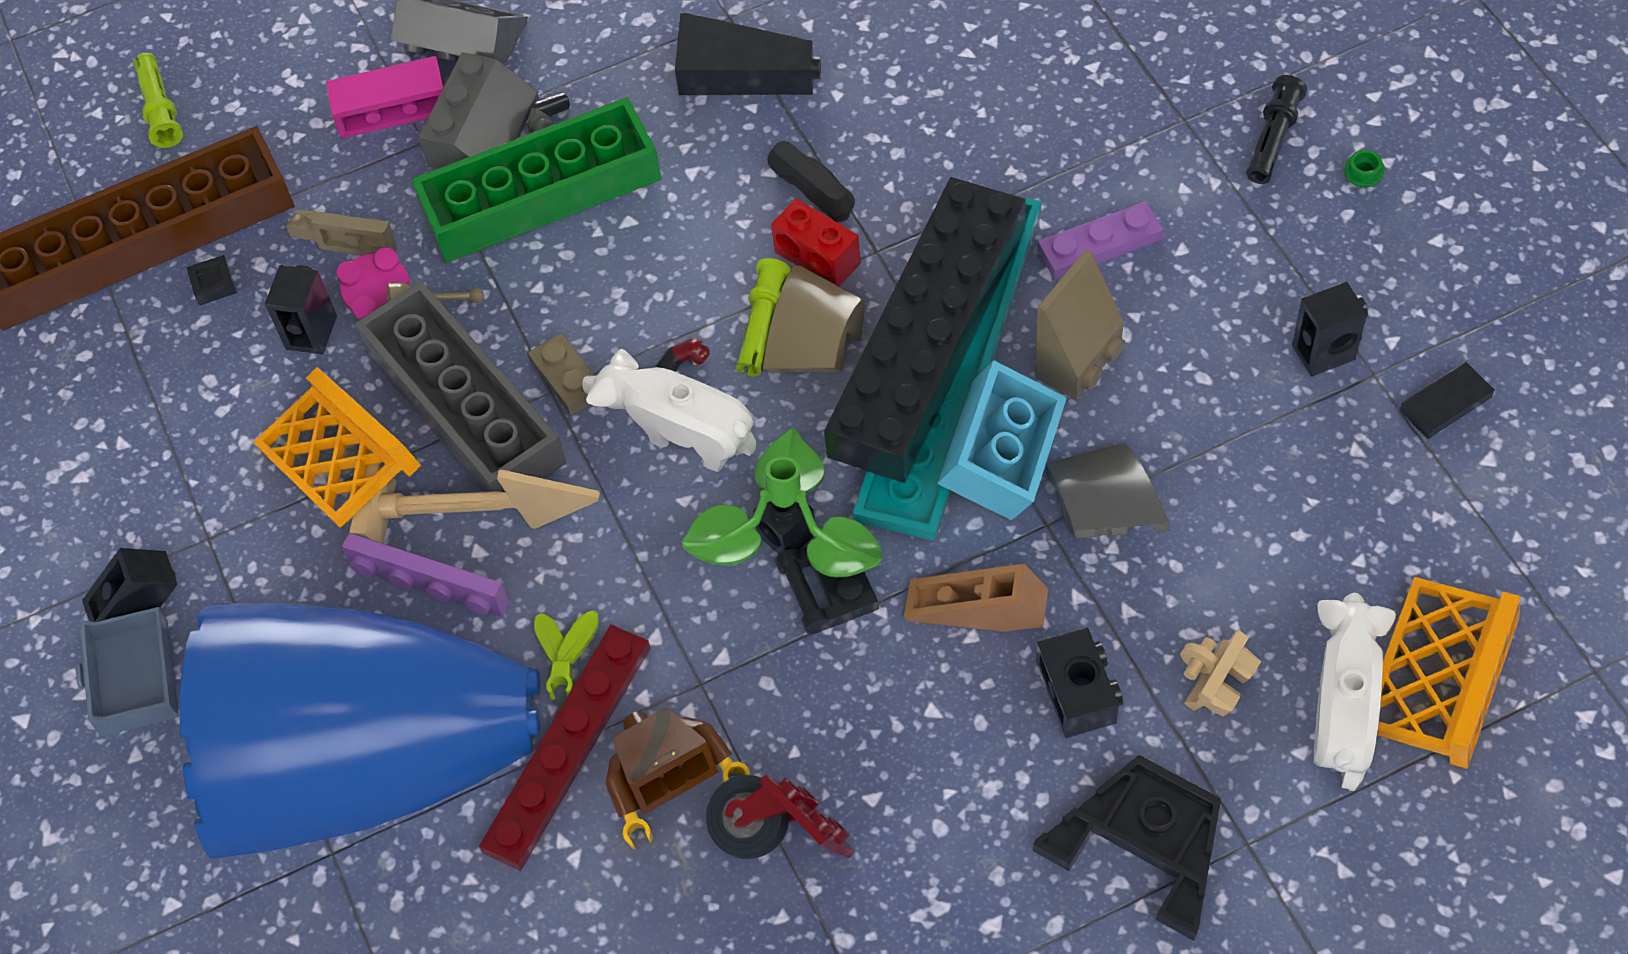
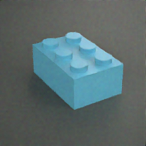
M993 360L972 381L937 484L1001 516L1013 520L1034 502L1067 397Z

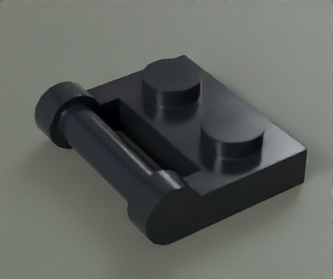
M807 547L799 550H785L775 558L779 572L786 575L804 616L801 621L807 633H819L879 610L878 599L865 572L847 577H831L820 573L813 567L831 606L824 610L819 608L802 569L812 566L807 557Z

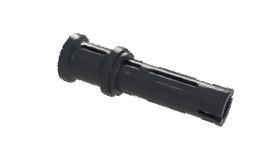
M1281 75L1275 78L1272 90L1274 94L1263 110L1265 124L1246 171L1247 178L1254 183L1266 184L1270 181L1286 132L1298 119L1297 107L1299 101L1303 100L1307 93L1306 84L1298 77Z

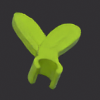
M589 611L581 615L572 625L565 638H563L557 624L551 617L542 613L535 617L534 630L537 639L552 663L551 676L546 682V688L551 701L555 699L553 691L556 687L560 685L567 686L565 689L567 697L574 687L571 665L583 653L598 630L599 617L596 611Z

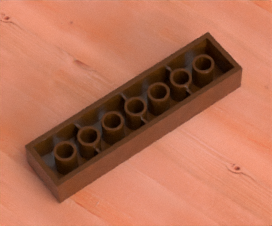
M254 126L0 232L1 329L4 331L295 207L285 181L258 126Z

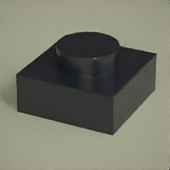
M224 255L186 267L194 296L199 306L237 293L229 264Z

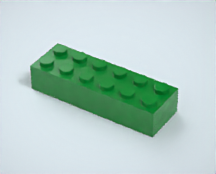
M625 97L412 178L411 181L445 263H448L660 181L662 177L657 151L629 98Z

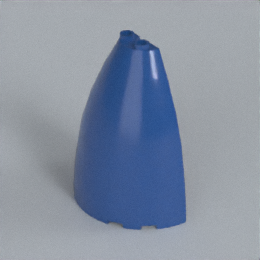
M284 603L214 604V606H205L197 615L199 631H190L181 675L179 716L180 737H185L186 749L191 757V762L184 763L182 768L187 799H195L196 811L198 816L201 817L195 820L194 827L200 843L209 858H222L288 848L363 831L414 813L479 783L533 752V735L540 734L538 708L531 709L533 695L540 694V674L538 669H532L478 643L422 623L365 610Z

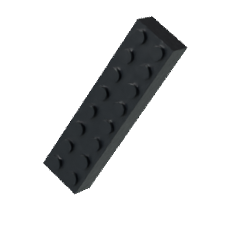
M949 178L826 425L824 437L827 458L902 483L906 482L1025 230V198L957 178Z

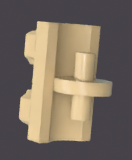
M1240 630L1235 631L1230 640H1222L1219 643L1214 654L1212 651L1216 643L1207 637L1204 638L1201 645L1188 643L1184 646L1180 655L1182 660L1188 665L1184 671L1185 677L1195 680L1198 674L1202 673L1184 702L1186 706L1193 711L1205 706L1221 716L1227 715L1234 709L1241 694L1224 682L1225 677L1229 673L1241 683H1245L1254 675L1261 663L1253 653L1244 647L1249 639L1247 635Z

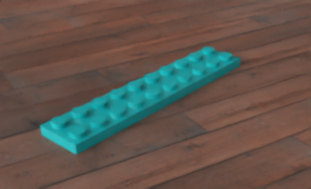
M1021 197L1026 199L1025 230L906 482L902 483L867 471L852 513L853 520L881 529L927 540H936L951 490L937 484L972 381L994 359L1041 213L1042 201Z

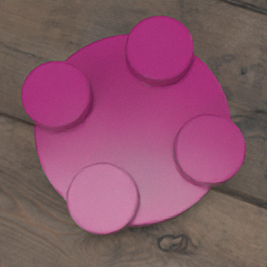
M387 247L379 249L376 253L362 255L353 261H345L337 268V278L340 282L342 299L353 315L360 320L387 303V283L401 282L410 285L408 273L398 261L397 253Z

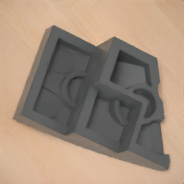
M1126 443L1045 464L1047 478L1059 493L1064 524L1075 538L1127 535L1134 526L1154 525L1157 533L1170 531L1169 520L1158 495L1139 460Z

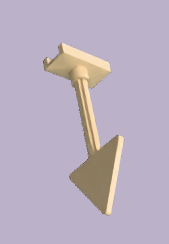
M384 464L367 465L365 478L373 477ZM499 470L497 480L505 492L403 496L402 493H394L397 481L393 477L353 516L349 533L384 544L388 520L392 518H402L408 514L492 511L505 508L518 509L529 527L536 529L598 502L600 492Z

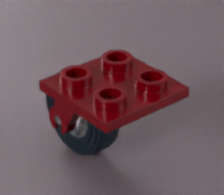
M766 774L763 777L755 775L736 776L722 783L713 793L706 811L708 832L712 840L722 851L734 857L754 859L770 853L783 840L789 823L795 821L820 846L847 858H850L855 853L845 841L850 836L849 833L834 818L829 816L827 819L815 809L819 802L809 791L801 785L796 787L787 778L780 782Z

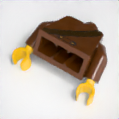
M662 709L649 717L642 711H636L627 716L623 724L624 731L617 734L613 739L617 753L610 758L605 783L618 817L623 816L626 822L623 828V837L628 845L635 849L631 840V834L634 830L638 828L644 829L649 842L651 843L653 840L652 830L646 821L639 819L636 813L637 810L640 809L642 814L645 815L719 773L716 765H719L723 771L722 783L729 780L728 777L732 774L750 775V772L745 764L732 762L729 758L732 754L711 724L686 716L680 718L670 709Z

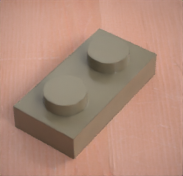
M562 333L527 352L531 364L570 416L590 405L586 401L588 394L584 392L582 382L584 377L594 376V374Z

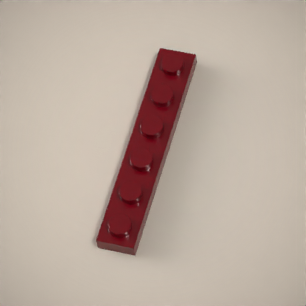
M614 625L609 626L481 841L479 848L483 854L519 871L522 870L651 649L649 640Z

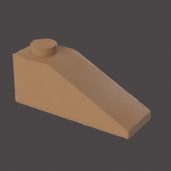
M1024 563L910 579L904 618L910 622L1001 632L1040 628L1044 625L1048 588Z

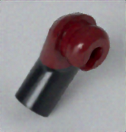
M692 337L670 347L655 367L676 372L681 364L688 359L694 365L700 366L709 357L710 350L702 344L701 339Z

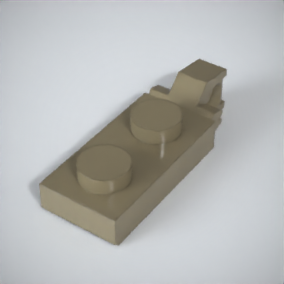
M294 210L286 226L291 238L315 241L318 243L319 249L366 255L376 253L384 247L391 248L394 251L397 249L390 224L387 221L312 210Z

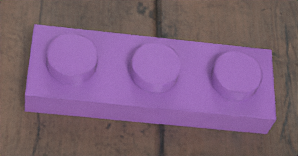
M1145 201L1039 240L1037 251L1055 280L1063 277L1085 250L1093 253L1098 264L1162 240L1163 229Z

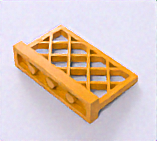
M316 367L306 377L312 387L253 443L341 528L401 470L410 477L421 464L395 436L323 371ZM315 403H318L317 416L303 420L304 414ZM339 424L337 436L323 439L325 427ZM314 429L311 441L298 443L301 431ZM288 434L286 446L270 448L280 436ZM360 443L358 456L344 458L346 446ZM334 448L331 461L318 463L320 451ZM309 453L306 465L293 467L295 455ZM385 464L373 477L365 478L367 465ZM355 468L353 480L339 483L341 470ZM329 472L327 485L313 487L317 474ZM350 492L349 499L335 511L336 495Z
M1414 577L1383 659L1380 708L1395 702L1404 719L1392 724L1379 721L1377 736L1449 756V764L1468 769L1519 622L1521 596L1502 592L1501 598L1498 599ZM1420 593L1439 598L1444 607L1423 615L1417 606ZM1469 607H1476L1487 610L1488 614L1484 621L1467 627L1458 612ZM1412 614H1413L1416 619L1413 620V621H1410V620H1411V617H1412ZM1451 616L1460 631L1439 640L1430 624ZM1422 628L1431 644L1410 652L1403 641L1404 636ZM1480 634L1477 642L1474 636ZM1466 640L1474 652L1473 657L1454 664L1445 649ZM1400 650L1403 656L1397 658L1398 652ZM1438 653L1447 668L1425 677L1416 661ZM1409 665L1418 681L1396 689L1389 678L1391 672ZM1467 671V674L1464 679L1461 673ZM1453 677L1461 691L1459 695L1441 702L1432 686ZM1385 687H1386L1389 693L1386 694V695H1383L1384 690H1385ZM1424 690L1434 706L1412 715L1403 698ZM1454 708L1452 716L1450 717L1447 711ZM1440 715L1447 726L1444 739L1423 734L1418 724Z

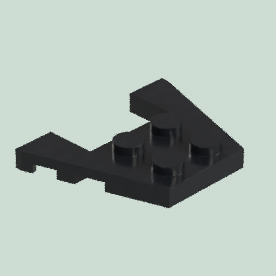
M1138 755L1096 790V793L1079 808L1074 807L1063 816L1062 821L1047 834L1044 832L1036 838L1033 843V852L1070 871L1092 833H1095L1177 878L1159 909L1156 920L1194 941L1200 925L1221 798Z

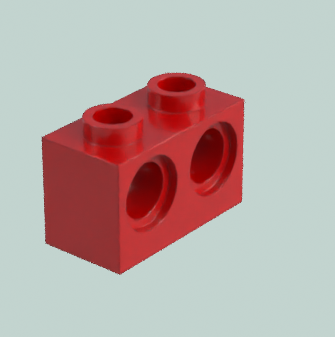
M796 198L771 224L776 254L795 265L804 267L838 287L861 264L859 235Z

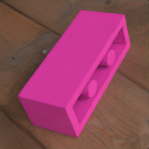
M436 56L326 81L331 113L341 139L428 119L445 86Z

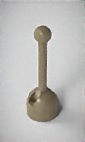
M401 282L387 283V303L411 288V286ZM478 287L472 288L469 292L433 293L439 301L470 300L473 303H479L484 298V292Z

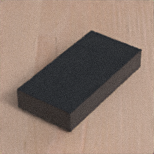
M1464 362L1402 402L1400 411L1429 439L1492 398L1495 389L1467 362Z

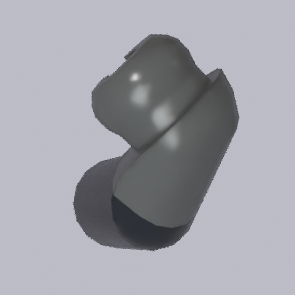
M564 92L543 98L532 104L527 122L530 133L553 125L551 121L552 116L570 108L569 99Z

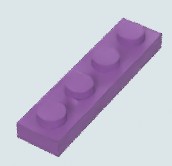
M352 533L348 534L341 546L351 569L362 576L372 577L377 575L388 579L393 585L401 589L409 590L413 587L425 591L430 597L440 602L452 600L464 604L470 611L480 615L491 613L503 617L510 603L501 582Z

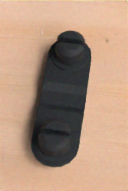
M788 141L776 143L767 157L770 168L779 177L797 187L807 199L826 213L828 217H831L832 220L836 222L847 220L855 204L853 194L837 180L829 169L815 158L806 156Z

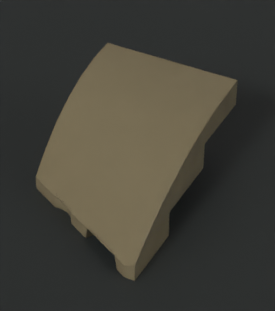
M793 265L784 282L774 309L765 349L763 370L769 373L842 372L845 341H861L865 301L804 267Z

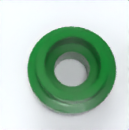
M1371 150L1355 152L1348 158L1344 167V174L1347 180L1359 187L1377 185L1383 179L1385 166L1381 157Z

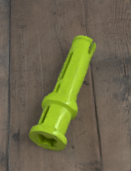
M151 53L138 54V60L133 59V66L137 73L139 86L145 102L142 108V116L150 127L148 130L149 140L151 144L158 148L173 147L180 143L183 138L182 128L175 120L177 116L176 107L173 102L167 99L156 56Z
M764 258L757 262L755 269L758 274L756 285L750 290L748 296L752 308L739 360L735 368L742 374L745 366H748L745 376L749 377L759 376L762 372L774 309L784 282L791 270L785 262L774 258Z

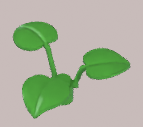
M791 428L774 441L756 464L754 478L756 484L761 489L760 501L754 516L750 520H748L745 511L739 507L725 504L716 505L702 512L694 520L687 535L682 539L683 548L702 561L717 565L741 563L751 558L761 547V536L754 527L760 523L767 503L771 501L774 505L784 508L793 505L796 501L800 505L810 532L816 536L807 546V557L810 564L817 571L831 577H847L874 568L882 562V551L878 541L861 523L847 517H833L824 524L822 530L816 525L806 501V493L813 491L821 484L825 473L824 464L819 455L801 438L794 428Z

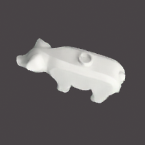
M623 349L615 353L610 364L606 365L598 375L583 378L582 385L584 392L588 394L586 399L588 404L611 409H625L630 417L646 432L651 443L661 448L668 446L669 441L686 448L694 447L696 452L702 457L703 467L718 472L723 468L727 460L734 455L738 456L744 453L751 456L756 450V440L751 432L754 423L748 409L739 400L704 383L668 369L655 367L637 370L639 367L638 363Z
M1351 593L1344 598L1343 602L1339 600H1321L1317 604L1320 620L1323 626L1329 629L1332 637L1326 642L1319 687L1314 764L1319 767L1334 768L1342 772L1341 788L1355 791L1363 781L1365 772L1371 765L1377 738L1382 690L1383 652L1375 639L1377 636L1381 637L1387 634L1394 623L1396 614L1395 611L1385 607L1369 606L1364 603L1361 595Z

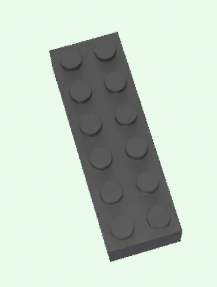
M422 281L354 324L366 353L484 492H505L497 480L499 470L544 479L567 463L559 436Z

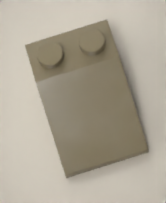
M1087 250L1080 255L1038 306L1035 378L1076 401L1085 389L1092 390L1101 377L1102 368L1109 360L1114 362L1121 354L1125 345V340L1122 339L1124 321L1093 253Z

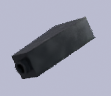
M680 13L675 75L679 95H813L814 79H821V57L814 56L812 40L694 14Z

